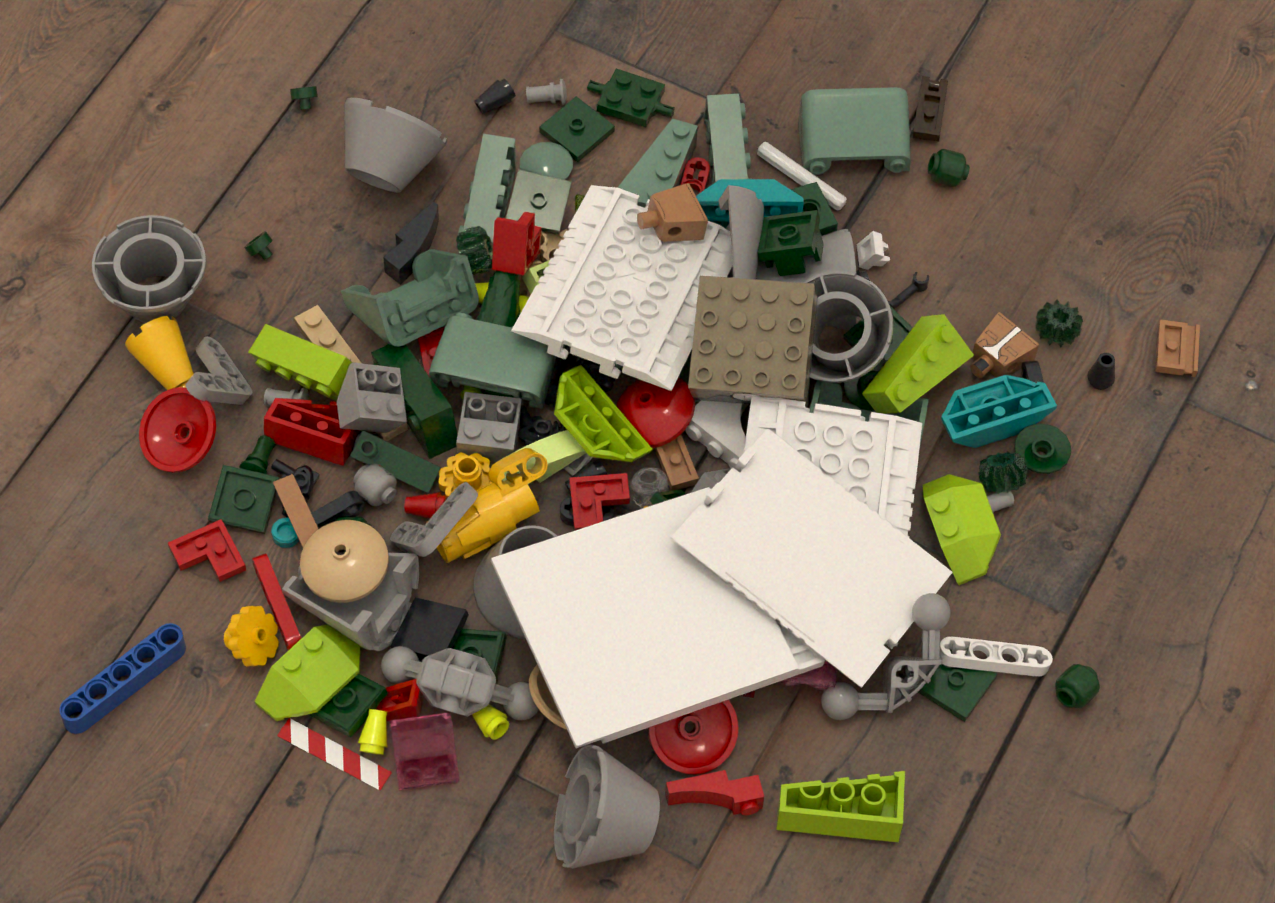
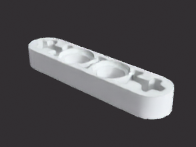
M946 637L940 642V659H942V664L949 667L1043 676L1048 672L1053 660L1051 653L1039 646L961 637ZM973 651H982L986 654L987 658L979 659L973 654ZM1010 654L1016 659V662H1007L1003 659L1002 655Z

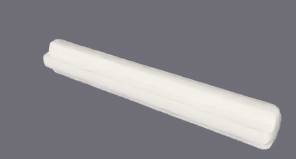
M763 142L759 146L757 154L801 186L817 182L828 205L835 210H841L846 204V197L768 142Z

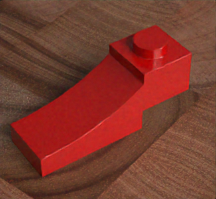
M726 770L666 782L665 796L668 806L683 803L713 804L731 809L733 815L741 813L745 816L752 815L758 812L759 809H763L764 793L758 775L729 781Z

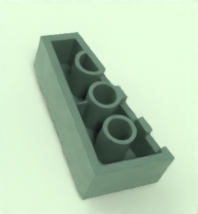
M739 94L707 95L703 120L704 124H706V143H711L709 145L708 158L709 165L714 168V170H711L712 184L719 179H752L747 176V169L751 168L750 153H745L744 144H748L747 128L742 127V119H745L746 113L745 104L740 103Z
M672 118L618 188L639 195L638 206L645 208L648 199L653 194L680 186L686 164L691 159L697 145L698 126Z
M483 134L479 157L475 165L474 181L471 182L469 189L470 200L469 203L465 204L463 218L465 219L464 226L460 225L458 232V241L462 242V253L493 258L494 221L497 217L505 218L516 173L515 138Z

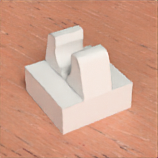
M872 231L857 244L860 268L869 270L872 266H884L890 261V257L884 256L888 245L882 241L881 233Z

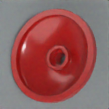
M679 377L672 391L643 380H638L623 392L616 403V407L650 447L657 448L675 440L685 431L694 415L695 400L688 389L687 383Z
M185 387L172 388L158 395L145 410L140 423L139 441L145 458L154 467L171 473L183 472L196 466L207 455L215 438L216 417L213 407L209 401L195 398Z
M725 700L649 727V741L657 757L671 769L685 774L706 773L721 765L733 751L738 737L737 715L731 702ZM691 721L694 728L691 732H686L684 726L687 722Z

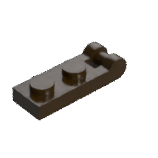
M922 76L912 138L939 142L948 80L940 79V81L930 80V77Z

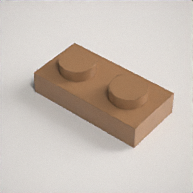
M682 435L666 445L654 448L671 491L697 484L699 477Z

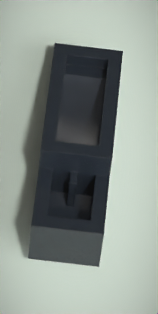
M435 202L430 204L395 234L396 247L383 257L385 273L400 285L413 273L412 265L415 258L419 254L428 251L432 244L439 222L438 204Z

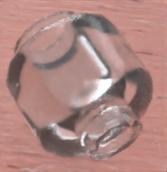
M645 467L633 475L631 490L636 505L640 508L652 506L653 504L650 502V499L654 493L669 491L668 478L662 470L654 467Z

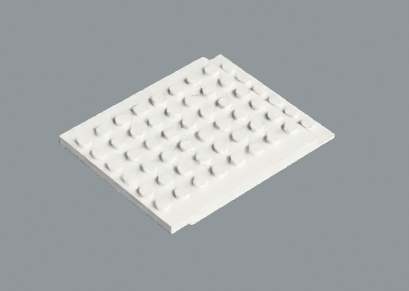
M709 487L491 558V563L575 748L599 740L602 743H606L824 665V658L804 643L805 640L793 635L791 629H786L780 624L781 621L777 618L774 620L768 615L769 612L767 610L760 609L754 600L750 601L744 596V592L736 590L732 587L733 584L730 581L726 582L671 539V536L701 503L708 508L712 505L711 503L709 505L704 503L706 495L711 490Z

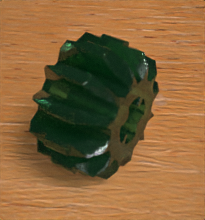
M477 226L460 232L456 238L457 249L460 255L468 257L472 274H482L492 269L493 244L486 230Z
M1058 299L1053 305L1046 302L1043 309L1037 312L1035 330L1040 332V339H1048L1049 346L1053 342H1057L1061 348L1064 342L1071 345L1075 338L1080 336L1083 316L1078 315V307L1070 308L1069 301L1064 305L1060 304Z
M1007 451L1006 453L998 452L996 455H988L987 459L981 460L978 475L979 481L986 488L987 492L995 491L996 494H999L1001 492L1008 493L1011 490H1019V487L1024 486L1028 470L1023 457H1020L1018 453L1010 454Z

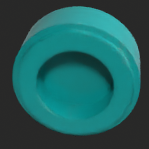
M281 518L273 524L271 533L276 545L282 548H290L299 542V538L289 518Z

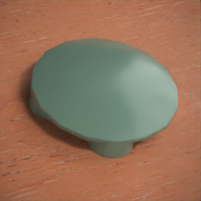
M540 142L531 145L523 152L520 158V170L565 180L573 169V159L569 151L553 142Z

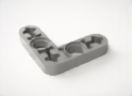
M204 337L196 347V352L210 373L195 372L186 383L187 390L195 398L202 401L243 405L253 393L250 385L221 344L211 337Z
M467 482L460 484L425 526L405 521L394 530L390 540L401 551L417 554L422 557L429 555L475 502L478 492Z

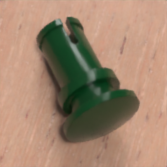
M260 436L253 452L247 456L245 461L241 462L239 468L267 474L268 458L276 445L275 441L268 436Z

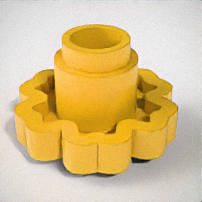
M461 452L447 459V467H443L439 471V489L445 492V496L449 497L464 482H467L476 491L492 484L489 479L490 460L482 457L479 453L467 456Z
M245 606L240 609V614L232 615L228 628L224 633V643L232 651L235 659H242L244 666H263L266 664L267 658H273L276 654V649L279 646V641L275 636L278 626L273 615L270 613L265 614L262 606Z

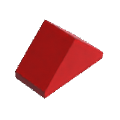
M417 678L386 687L388 694L375 709L387 712L386 721L418 726L423 694L417 686Z

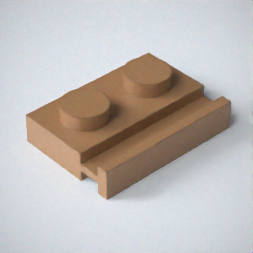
M1159 321L1155 372L1182 376L1185 373L1191 374V377H1196L1198 372L1200 325L1188 326V323Z

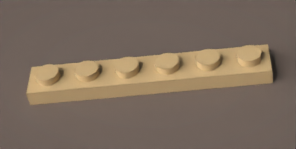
M318 305L294 317L295 325L307 341L346 356L352 363H361ZM407 423L388 433L376 432L380 439L389 441L408 430Z

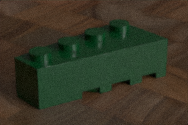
M388 344L371 352L374 363L372 365L400 368L407 424L428 458L432 459L457 447L458 434L452 406L406 344L399 347Z

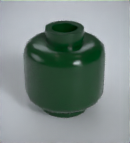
M941 149L937 153L932 154L927 170L928 174H931L933 182L956 187L962 180L967 179L970 166L966 164L964 154Z
M1081 664L1071 665L1056 680V697L1066 707L1083 708L1099 692L1100 684L1097 673L1089 666Z

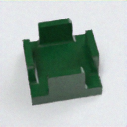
M818 210L764 217L758 247L760 261H765L767 268L773 267L775 262L779 276L805 273L806 265L803 256L813 255L815 262L821 261L824 243L819 230L820 217Z

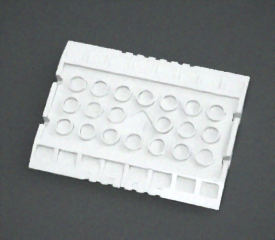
M591 185L568 226L569 231H566L563 235L564 240H561L558 244L559 249L555 250L554 258L550 259L549 267L545 268L544 276L540 277L539 285L535 286L511 331L548 345L547 353L565 360L569 352L563 348V344L571 347V354L600 364L599 372L618 379L621 371L615 367L616 363L623 366L622 373L672 391L692 350L699 277H727L733 266L730 231L719 224L708 221L703 240L663 242L659 240L653 227L640 229L637 223V214L647 212L650 199H648L644 208L638 206L639 195L620 188Z
M751 397L744 452L768 428L821 469L824 475L830 476L834 480L833 482L843 486L847 493H852L860 503L863 502L869 507V510L879 514L882 520L888 521L892 525L891 527L895 530L898 529L908 538L910 537L908 536V531L911 528L909 518L912 517L913 508H911V503L914 502L912 491L915 489L922 423L875 412L870 413L869 422H867L865 417L861 416V410L815 403L813 413H809L810 409L805 407V402L784 398Z
M767 428L756 442L737 460L738 462L735 467L738 470L741 468L743 470L738 472L732 468L719 483L717 482L704 500L705 504L709 505L711 503L712 505L708 508L701 503L671 536V539L726 582L730 581L733 584L732 587L739 592L740 590L744 592L746 598L750 601L754 600L760 609L767 610L769 616L774 620L777 618L781 621L780 624L783 627L791 629L793 635L805 640L804 643L862 688L889 654L890 650L884 646L886 641L889 643L887 646L893 649L914 622L912 609L915 601L924 594H936L952 574V571L898 529L895 530L891 527L892 525L888 521L882 520L875 511L869 510L866 504L860 503L852 493H847L843 486L833 482L834 480L830 476L824 475L821 469Z

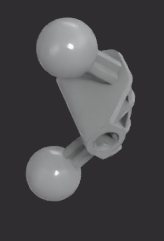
M928 593L919 597L913 605V619L917 626L922 629V657L894 656L889 658L883 666V693L857 692L852 685L846 682L830 684L824 690L821 697V705L824 712L832 719L846 720L851 718L857 710L893 713V710L903 703L910 702L912 696L926 683L929 684L930 678L939 665L942 664V659H940V629L946 626L951 615L950 606L946 599L938 594ZM902 667L905 668V673H901L898 677L896 671H900Z
M398 646L388 650L382 658L381 670L388 681L400 684L417 678L418 688L433 707L468 717L485 708L492 701L503 705L505 712L515 720L530 719L539 710L531 696L529 683L517 682L509 687L496 684V677L486 659L473 654L447 648L426 656L420 662L414 651L407 647Z

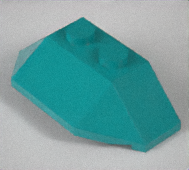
M719 179L696 195L708 221L719 224L725 229L730 223L729 210H720L719 199L728 185L747 188L755 192L756 198L762 199L764 217L803 212L804 204L803 197L775 179Z
M1003 375L954 391L942 414L941 420L953 443L977 448L1018 435L1027 426L1037 424L1057 408V404L1045 383L1038 381L1035 383L1028 379Z

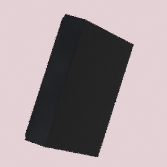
M415 597L390 646L391 648L398 646L407 647L414 651L418 658L422 659L447 648L453 649L469 614L463 608Z

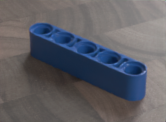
M172 623L162 625L67 697L59 708L66 730L74 734L86 731L180 659L186 651L181 628ZM168 640H177L173 644H165ZM147 657L153 658V660L150 662H141L143 659ZM121 676H130L125 681H118ZM98 694H106L102 699H93ZM75 712L82 713L77 718H69Z

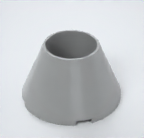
M347 98L344 103L345 171L369 185L386 191L400 193L446 146L447 138L444 137L441 140L440 136L442 133L414 116L386 106V109L372 107L373 101Z
M158 215L135 217L118 224L116 230L107 237L103 236L92 258L93 277L99 291L110 302L143 323L162 316H168L170 320L172 316L177 318L200 285L206 270L205 250L196 233L193 234L184 227V223L173 218ZM153 276L169 277L155 285L138 284L140 281Z
M847 271L825 272L806 280L804 283L815 284L818 297L810 377L823 382L840 383L851 381L867 374L882 360L892 340L893 315L885 295L873 282ZM842 315H854L864 320L863 335L852 349L838 354L820 350L819 339L821 332L832 319Z
M524 526L515 529L484 555L476 569L474 594L479 611L494 628L505 632L506 635L526 639L491 563V558L557 537L555 533L547 528Z
M592 744L583 746L573 758L565 777L570 778L566 794H559L554 823V846L557 859L564 861L563 867L571 869L644 853L655 835L660 811L659 794L654 786L599 746Z

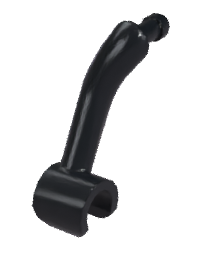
M915 272L912 284L892 299V302L888 301L889 305L895 309L914 292L925 291L928 288L929 275H927L925 281H918L916 279L918 272Z

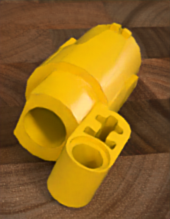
M524 448L497 461L491 466L489 479L492 484L477 491L478 497L436 548L446 563L459 557L466 559L498 543L509 533L517 529V523L540 512L528 483L540 478L547 471L548 464L543 455L531 448ZM535 457L536 462L534 467L527 470V461L530 458ZM506 471L509 472V473L506 474V479H507V480L503 481L502 479L505 478L504 473H505Z

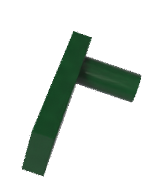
M362 431L350 455L352 458L367 465L379 464L393 474L395 478L428 494L441 467L365 431Z

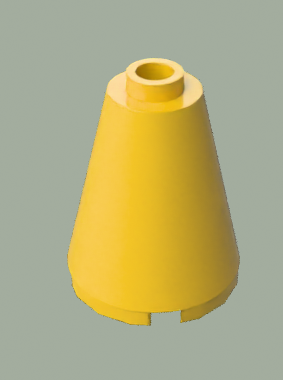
M168 316L153 319L140 327L142 332L135 337L132 333L125 342L127 350L166 390L177 387L186 388V383L194 373L178 323L173 316L171 320Z

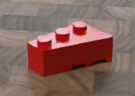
M275 398L264 416V435L272 438L276 444L344 466L351 454L354 440L360 431L340 428L337 402L330 401V405L312 404V400Z

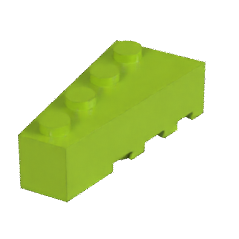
M945 314L922 316L862 394L876 413H901L973 357L974 354Z
M267 324L264 325L248 351L257 360L255 364L267 372H270L272 369L280 377L286 380L292 379L301 386L312 389L334 401L338 399L347 370L352 363L346 356Z
M905 771L894 772V775L880 777V774L867 775V778L849 780V777L837 778L836 782L822 783L821 780L782 784L778 801L776 830L899 843L903 826Z

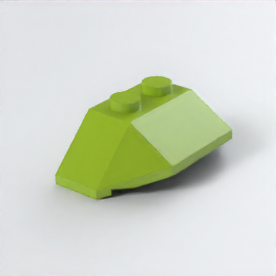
M582 365L562 373L559 380L554 415L590 457L633 462L653 450Z
M948 474L923 484V496L929 515L957 584L961 585L986 575L1001 533L982 483Z
M328 624L313 627L271 666L255 699V704L275 721L317 713L360 672L361 646Z

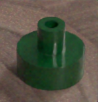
M317 86L290 89L291 100L299 99L301 110L311 109L310 98L318 97Z
M264 231L252 239L244 248L250 256L259 253L266 260L273 254L267 247L273 240Z

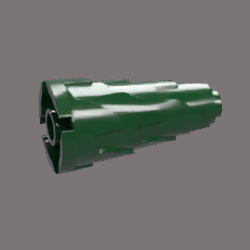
M497 270L494 272L493 276L490 277L488 289L477 320L513 328L521 314L519 306L520 280H518L517 274Z

